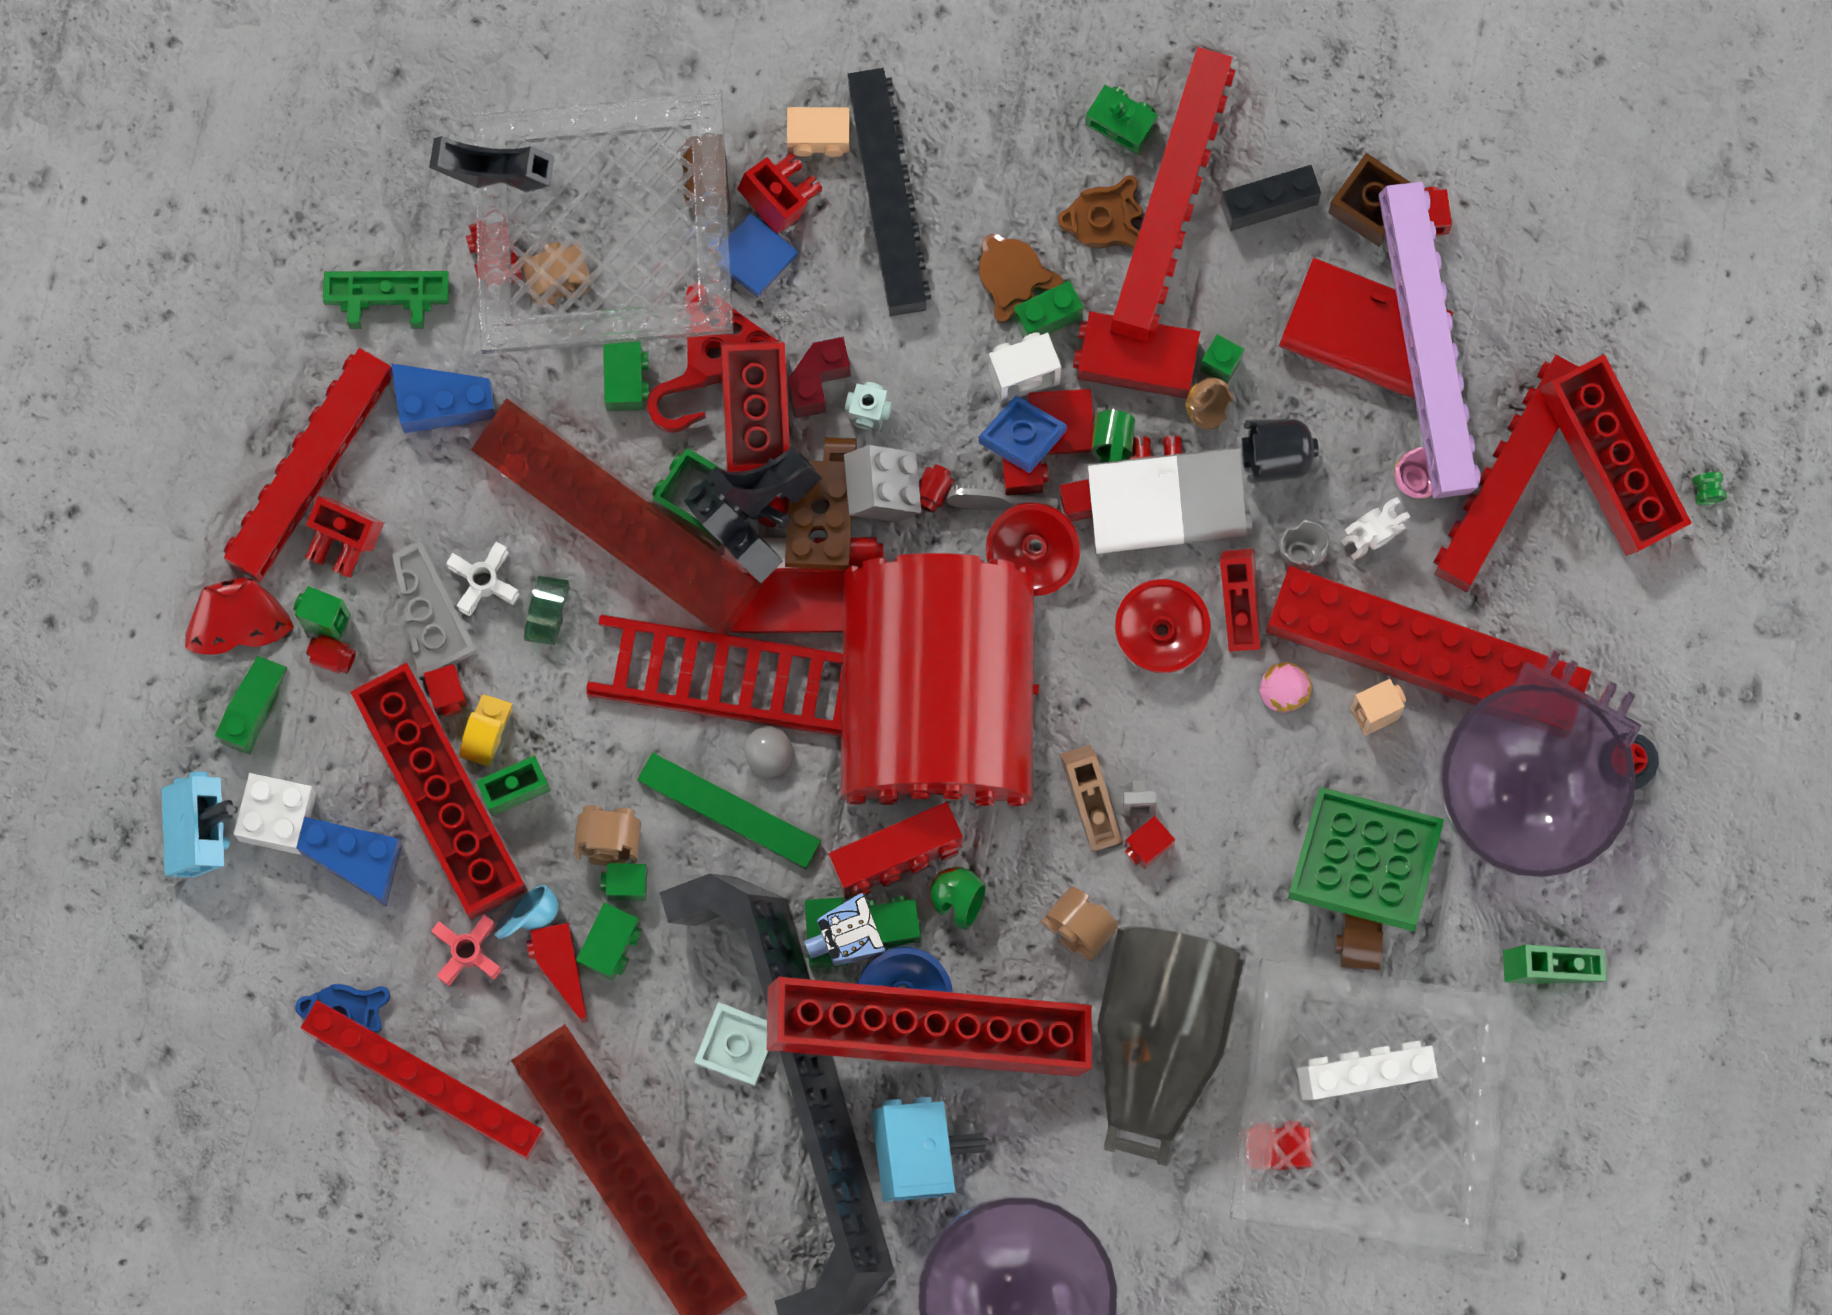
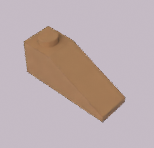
M1086 745L1059 754L1091 851L1095 852L1122 843L1098 758L1090 745Z

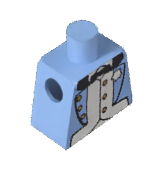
M863 893L817 919L821 934L804 941L810 959L829 952L834 966L873 959L877 955L885 953Z

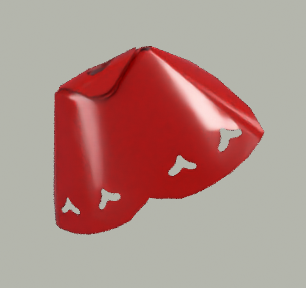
M239 577L205 586L202 589L185 633V648L198 654L215 655L226 653L238 644L250 647L263 646L284 637L294 626L289 614L274 596L254 579ZM276 621L285 624L284 626H279V628L276 631H274ZM257 628L259 632L263 633V636L256 634L251 637L250 634ZM197 636L198 639L202 642V645L198 644L197 642L192 643L191 641L194 640ZM216 636H218L221 639H225V642L219 641L217 642V644H213V642L216 639Z

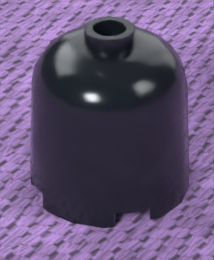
M1296 419L1246 420L1244 423V428L1249 429L1248 437L1242 438L1243 467L1250 468L1251 475L1247 477L1248 482L1258 483L1296 479L1304 476L1310 470L1313 457L1318 456L1319 445L1317 438H1312V434L1306 424Z

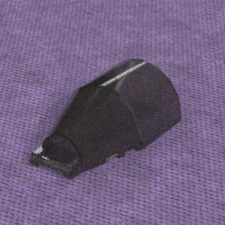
M1140 926L1118 928L1097 1023L1098 1034H1100L1101 1064L1104 1068V1092L1108 1121L1104 1150L1110 1152L1119 1150L1157 1160L1159 1165H1169L1175 1137L1226 1054L1246 963L1245 953L1220 942L1171 930ZM1124 1130L1161 1140L1160 1148L1120 1138V1132Z

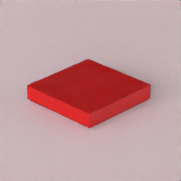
M1091 389L1028 393L1029 403L1067 425V432L1046 455L1089 453L1092 451L1094 424Z

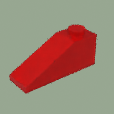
M1252 548L1223 551L1220 557L1229 652L1260 650L1255 550Z
M569 923L530 930L532 939L526 940L529 959L535 958L539 968L582 1023L588 1022Z

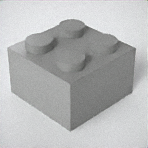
M867 445L844 454L850 516L898 522L921 513L916 452Z

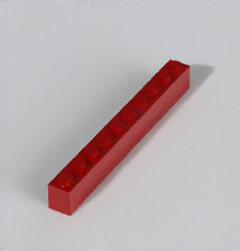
M1200 47L1196 49L1113 315L1110 332L1147 342L1150 331L1156 333L1161 316L1156 313L1158 304H1165L1169 290L1168 286H1164L1167 276L1173 277L1178 259L1173 258L1175 249H1182L1186 235L1185 231H1181L1184 221L1190 222L1194 204L1190 203L1192 194L1198 195L1203 177L1198 176L1200 167H1207L1211 150L1206 149L1209 140L1215 141L1220 124L1215 122L1217 113L1223 114L1228 96L1223 95L1225 86L1231 87L1236 69L1231 68L1232 56Z

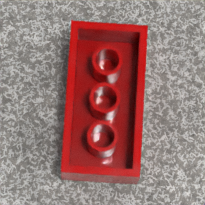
M784 341L720 344L726 470L729 472L748 471L761 467L768 462L769 458L776 459L790 448Z
M946 801L829 852V862L845 899L851 896L853 898L863 893V896L871 893L870 888L878 884H882L883 887L892 885L900 880L899 875L908 871L916 874L929 868V862L938 858H941V861H946L959 854L958 850L963 848V836Z

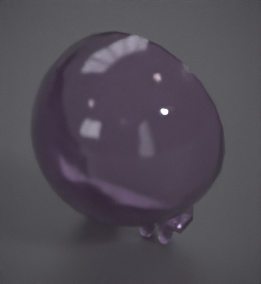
M1555 650L1549 655L1542 670L1528 662L1523 664L1511 686L1485 696L1469 709L1450 733L1441 756L1438 783L1442 808L1453 832L1471 853L1486 864L1517 876L1544 878L1563 875L1591 863L1612 845L1622 831L1634 802L1636 775L1631 745L1642 725L1625 715L1634 700L1635 694L1628 691L1623 696L1616 711L1607 706L1617 690V684L1612 681L1607 685L1599 701L1568 685L1578 666L1577 662L1571 660L1567 663L1560 680L1550 675L1559 661L1560 653Z
M1004 1196L980 1202L962 1212L938 1234L925 1256L919 1276L918 1311L919 1315H1116L1117 1284L1111 1260L1100 1239L1081 1218L1060 1205L1035 1197Z

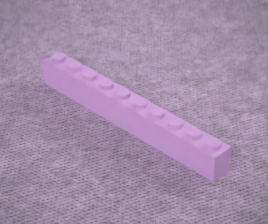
M1423 182L1389 185L1378 195L1433 499L1470 494L1478 488L1480 471L1473 461L1472 453L1475 450L1473 436L1469 435L1467 428L1469 410L1467 405L1463 404L1461 395L1464 384L1462 375L1457 373L1455 361L1458 359V350L1456 344L1452 343L1451 340L1452 317L1449 312H1446L1445 307L1447 289L1445 283L1441 282L1440 279L1441 257L1438 251L1435 252L1433 241L1436 237L1434 222L1429 219L1430 196L1427 191H1424Z

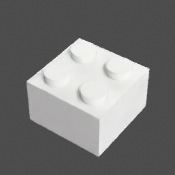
M1039 332L1025 336L1020 343L1014 345L1004 343L993 348V352L989 353L988 372L1001 405L1009 403L1016 395L1023 398L1028 396L1029 392H1040L1060 385L1061 364L1049 333L1042 335Z
M249 773L234 836L239 842L302 855L296 847L304 817L311 818L317 793L309 785Z

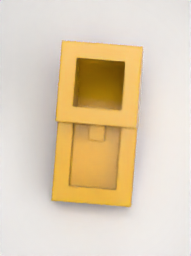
M482 694L475 712H471L460 748V758L490 767L500 745L501 734L511 714L513 703Z

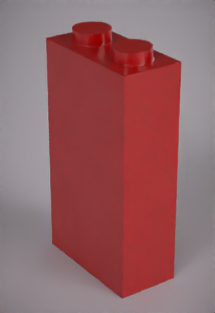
M1089 311L1088 321L1081 320L1078 339H1083L1084 342L1082 351H1075L1073 368L1078 369L1077 379L1187 399L1201 331L1158 324L1156 333L1150 331L1147 342L1110 332L1113 315Z

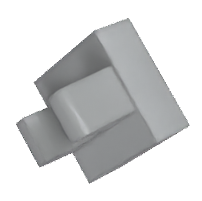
M1132 780V792H1124V818L1156 816V791H1146L1145 780Z

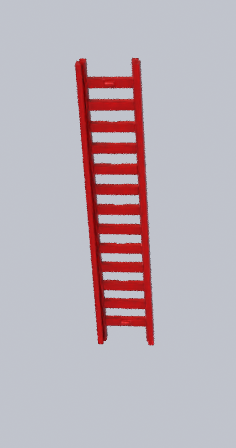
M607 615L599 617V626L623 629L613 685L588 681L586 687L587 697L841 737L842 669L833 720L814 718L823 664L824 662L842 664L843 653ZM636 632L654 634L644 690L626 687ZM667 637L686 639L676 695L658 693ZM699 642L717 644L707 700L689 697ZM730 647L748 649L738 705L720 702ZM761 652L780 654L770 710L752 708ZM792 657L811 659L801 715L783 713ZM1033 684V695L1038 696L1039 684Z

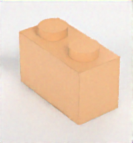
M787 107L788 153H794V155L800 157L811 156L812 153H825L826 156L839 157L843 153H850V108Z
M1388 679L1356 694L1350 709L1364 736L1398 721L1405 708L1403 703L1406 702V698L1401 687L1398 684L1394 686L1391 679Z

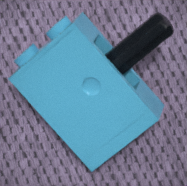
M197 771L189 773L187 778L174 779L173 784L161 788L164 873L166 877L195 878L224 866V849H228L230 840L228 837H223V822L232 819L233 814L238 812V807L233 806L232 800L222 801L221 777H208V772Z
M931 1097L913 1099L912 1104H902L901 1099L883 1101L882 1107L871 1111L883 1202L938 1198L955 1193L951 1155L984 1153L988 1150L989 1140L984 1133L948 1136L944 1101L932 1102Z

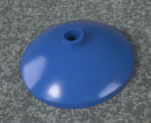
M913 947L892 948L886 950L885 953L877 955L865 966L857 984L897 988L905 986L909 989L953 992L950 977L943 965L928 952Z

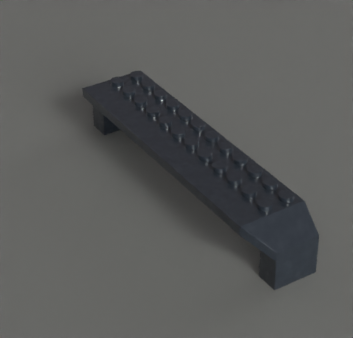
M711 873L659 892L668 923L697 926L722 916L745 929L766 1005L768 1002V985L778 977L810 980L787 898L738 877ZM780 1052L835 1246L816 1286L775 1300L778 1315H857L864 1311L894 1272L834 1060L832 1056Z

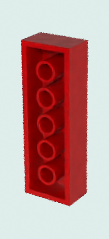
M1605 354L1539 387L1625 556L1639 552L1692 524Z

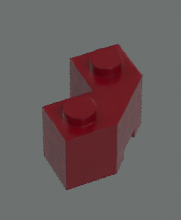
M844 336L812 343L788 378L796 418L825 413L826 402L822 382L851 377Z

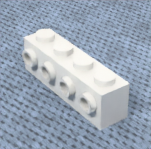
M1419 1040L1401 1043L1402 1050L1391 1052L1390 1046L1370 1049L1371 1055L1359 1057V1051L1339 1054V1061L1328 1062V1057L1309 1059V1066L1297 1068L1302 1100H1315L1438 1078L1432 1045L1421 1046V1041Z

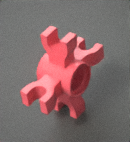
M484 914L470 934L461 935L455 934L440 921L437 922L431 932L450 947L452 958L437 974L440 981L450 987L463 967L469 968L474 966L495 981L502 972V969L483 955L481 947L484 940L497 926L493 920ZM463 944H473L475 952L471 957H459L458 952Z

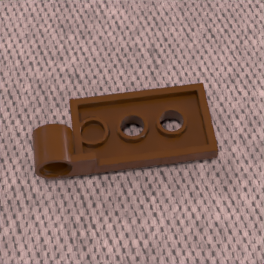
M825 437L823 461L808 460L822 476V479L796 504L789 500L788 516L790 517V522L787 525L785 567L846 570L849 568L852 516L849 515L844 454L857 450V438ZM817 501H824L830 506L828 511L822 514L815 513L811 508ZM821 530L828 537L822 543H814L810 540V535L814 531Z

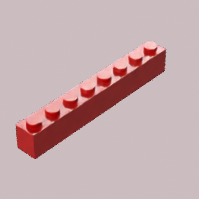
M358 348L355 355L350 354L342 367L344 372L338 381L333 380L325 394L327 398L321 407L318 405L312 411L309 417V426L304 433L301 431L295 437L292 443V452L287 459L283 458L275 469L276 476L270 485L266 484L262 488L258 496L259 503L253 511L249 510L245 514L241 522L242 529L237 537L233 536L229 539L224 548V559L227 564L259 583L263 580L393 378L392 367L361 348Z
M1557 354L1551 363L1544 362L1537 375L1541 382L1537 389L1530 387L1522 401V404L1527 407L1522 416L1517 413L1515 414L1507 428L1512 434L1507 442L1503 440L1499 442L1492 455L1497 461L1492 469L1486 466L1480 477L1479 484L1482 487L1478 495L1471 493L1464 505L1463 510L1468 513L1463 522L1456 520L1448 536L1453 540L1448 549L1442 546L1433 563L1438 565L1434 573L1435 576L1465 592L1469 591L1559 428L1539 387L1579 366Z
M316 1000L300 1027L303 1033L526 1161H528L544 1134L542 1128Z

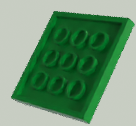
M1319 787L1288 899L1415 932L1444 819Z

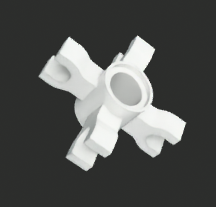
M1398 497L1389 500L1384 505L1382 512L1379 508H1375L1345 529L1349 536H1346L1341 542L1344 546L1352 542L1355 543L1357 550L1351 555L1353 560L1363 557L1367 553L1369 546L1372 550L1378 549L1406 529L1402 522L1409 519L1410 515L1408 512L1402 513L1399 516L1396 515L1394 508L1400 503Z
M495 542L485 562H477L473 565L454 553L451 554L446 563L449 566L448 569L468 579L470 587L457 604L460 612L471 617L480 598L488 597L492 594L497 595L514 606L520 596L517 593L518 589L498 580L496 575L499 567L509 554L506 551L507 547ZM482 573L491 575V580L488 584L480 586L475 583L478 575Z

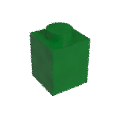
M1217 334L1201 361L1200 371L1212 378H1219L1228 385L1242 361L1244 348Z
M607 863V872H601V891H606L608 900L647 901L648 869L646 864Z

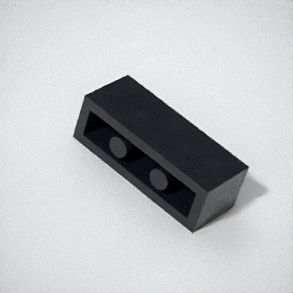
M1308 165L1222 191L1220 204L1229 230L1234 231L1319 204L1321 190L1312 165Z

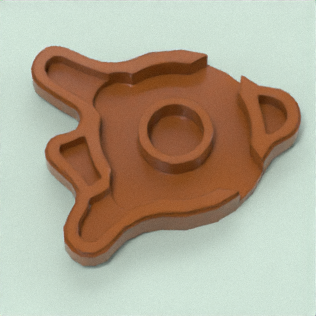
M1128 175L1114 186H1098L1084 190L1068 209L1059 214L1058 225L1060 229L1071 233L1080 243L1091 248H1108L1115 245H1123L1134 251L1140 231L1134 228L1131 223L1141 219L1143 215L1142 207L1134 199L1138 189V180L1134 176Z
M989 234L983 239V253L979 262V277L984 289L994 300V318L997 322L1006 323L1009 321L1013 314L1014 306L1035 297V290L1048 291L1063 284L1062 277L1045 269L1036 252L1025 242L1017 239L1002 238L997 234Z

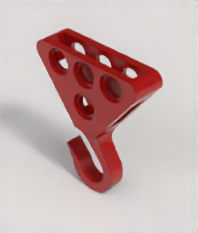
M692 284L686 291L687 369L683 375L658 384L651 391L647 401L648 413L653 424L660 430L669 433L684 431L690 425L706 418L705 412L684 415L678 419H666L658 412V404L666 395L706 388L709 385L722 382L721 356L716 359L709 358L706 354L710 349H720V344L778 341L700 284ZM707 306L717 309V312L710 317L701 314L702 309ZM731 324H738L742 327V330L735 335L728 334L725 331Z

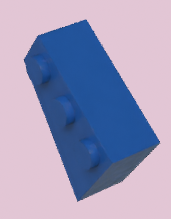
M391 363L399 421L404 433L497 419L494 393L489 378Z
M304 817L296 847L303 856L387 907L402 849L399 839Z

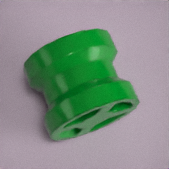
M1708 472L1691 478L1692 486L1697 491L1695 496V503L1697 505L1715 504L1727 499L1726 491L1722 489L1721 485L1724 480L1723 473Z

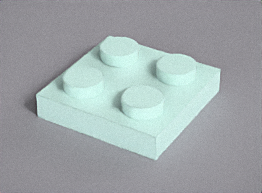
M718 1002L694 1063L755 1087L769 1053L766 1050L767 1020Z

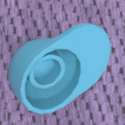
M544 884L535 887L500 919L495 927L494 935L498 939H502L511 935L520 927L534 930L548 926L558 913L559 902L557 896Z

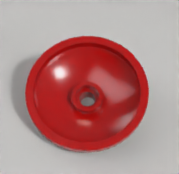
M1022 503L1007 509L994 521L986 539V558L988 563L993 559H1002L1014 562L1016 570L1020 571V568L1026 567L1034 574V596L1047 595L1062 588L1072 578L1080 560V540L1075 527L1062 512L1042 503ZM1034 539L1039 540L1042 547L1039 549L1034 548L1031 545V541Z
M1169 579L1150 580L1136 586L1120 603L1115 619L1116 639L1124 655L1136 666L1154 673L1177 672L1194 663L1205 650L1211 630L1209 612L1201 597L1187 585ZM1158 627H1165L1168 633L1164 636L1158 635L1156 633Z

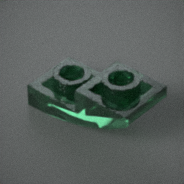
M538 576L527 614L524 641L555 645L563 623L562 610L570 589L569 580Z

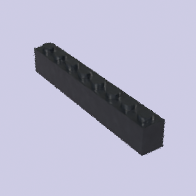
M884 67L847 73L889 317L926 311V300L931 299L929 282H923L921 271L926 270L923 251L917 252L915 241H921L918 222L912 223L910 212H915L913 193H906L905 183L910 182L908 165H901L900 154L905 153L902 135L896 136L894 125H898L900 122L897 106L891 107L889 96H894L892 77L886 78Z

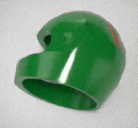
M948 867L940 871L932 880L929 890L930 901L940 915H945L953 906L957 928L968 930L979 914L986 893V885L973 872L964 867Z

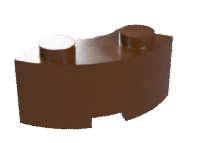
M1343 913L1342 935L1336 934L1335 954H1340L1341 967L1380 970L1383 943L1382 923Z

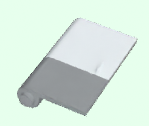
M1239 447L1087 464L1095 554L1246 537L1247 530H1252L1250 511H1245Z

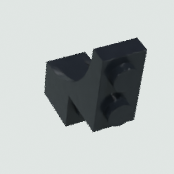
M440 136L433 140L429 168L476 188L502 182L521 191L530 192L550 186L554 156L531 146L515 149L486 148L464 144Z
M792 446L773 461L752 470L729 472L716 466L707 474L714 483L711 489L716 496L723 502L727 501L738 514L744 511L751 518H754L776 496L780 499L786 496L796 504L822 479V476L807 458Z
M705 479L701 484L694 486L690 490L688 497L684 500L685 504L699 522L729 550L736 561L762 583L783 562L782 558L727 501L723 502L716 496L711 489L713 485Z

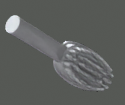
M963 484L961 488L956 485L954 489V486H952L947 497V503L951 506L974 510H998L1029 502L1046 504L1055 509L1058 506L1057 498L1019 495L1006 496L1001 488H998V491H996V487H993V490H991L990 486H988V489H985V485H983L982 489H980V485H977V488H975L974 484L972 488H969L968 484L966 488H964Z

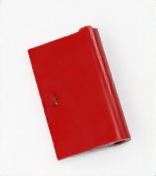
M1313 258L1278 347L1415 400L1396 289ZM1446 309V312H1449L1452 317L1454 312Z

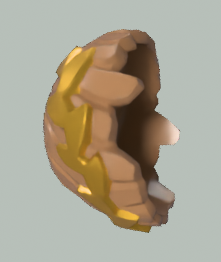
M1208 378L1199 384L1196 383L1189 391L1186 399L1188 416L1203 430H1213L1216 427H1220L1222 422L1227 420V405L1233 401V396L1228 390V385L1223 380Z

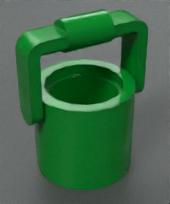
M1104 410L1096 414L1091 453L1100 459V463L1128 460L1131 457L1136 419L1129 413L1119 410Z

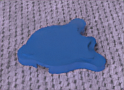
M333 984L311 996L300 997L296 1002L295 1010L305 1020L316 1000L372 1032L379 1033L382 1030L379 1011L389 1002L391 996L389 990L384 986L361 991L348 985Z

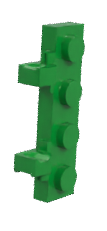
M324 271L323 303L324 305H340L341 312H347L349 329H362L360 324L362 310H369L370 305H403V309H410L411 320L409 321L411 329H424V312H431L432 305H449L450 275L449 271Z

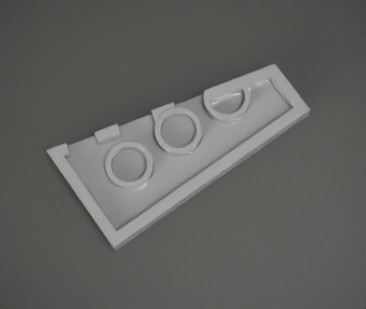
M421 540L393 553L392 556L404 605L418 678L421 681L425 679L423 673L455 664L477 653Z

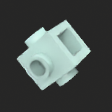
M865 382L864 385L857 383L854 393H848L845 410L849 411L850 423L856 427L865 430H872V428L880 430L883 419L888 420L892 402L888 401L887 390H883L881 385L872 382ZM862 401L872 403V405L865 406Z

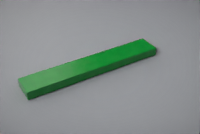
M653 752L637 779L642 785L807 870L821 844L820 839Z

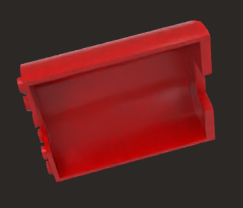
M951 553L897 555V559H894V562L888 563L887 559L875 558L863 561V567L858 569V566H850L844 572L840 800H846V803L851 805H862L866 803V800H878V804L896 805L898 800H904V794H910L912 799H929L930 794L943 795V799L958 800L962 799V795H969V801H975V805L992 806L994 801H1007L1008 806H1026L1027 801L1033 802L1034 574L1026 567L1020 568V571L1016 570L1014 562L1002 559H993L990 563H984L980 556Z

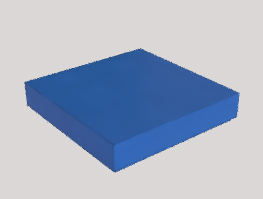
M750 213L710 255V260L758 298L797 257L798 251Z
M1016 395L979 435V444L1030 473L1067 432V425Z

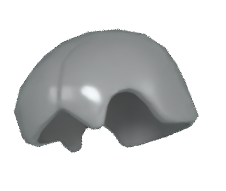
M1303 520L1297 527H1288L1279 543L1281 558L1289 566L1300 570L1316 568L1323 562L1330 544L1328 532L1320 524L1309 520Z
M767 726L757 728L747 736L744 742L745 747L743 748L744 755L755 774L766 778L781 776L791 767L794 750L790 739L783 730Z

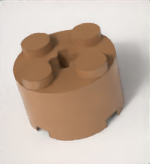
M560 242L550 243L542 247L543 252L521 259L533 303L536 305L557 304L555 298L564 296L569 301L587 293L592 288L590 273L580 244L561 247Z
M595 805L584 806L583 813L577 816L573 855L581 860L582 855L590 857L589 863L607 866V863H626V860L629 859L634 864L638 861L641 821L634 817L635 811L629 808H617L614 812L603 811L601 807Z
M1070 886L1045 915L1041 923L1052 933H1058L1061 936L1059 942L1071 953L1077 951L1083 958L1091 962L1118 929V922L1099 903L1095 905L1087 900L1090 897L1076 887Z

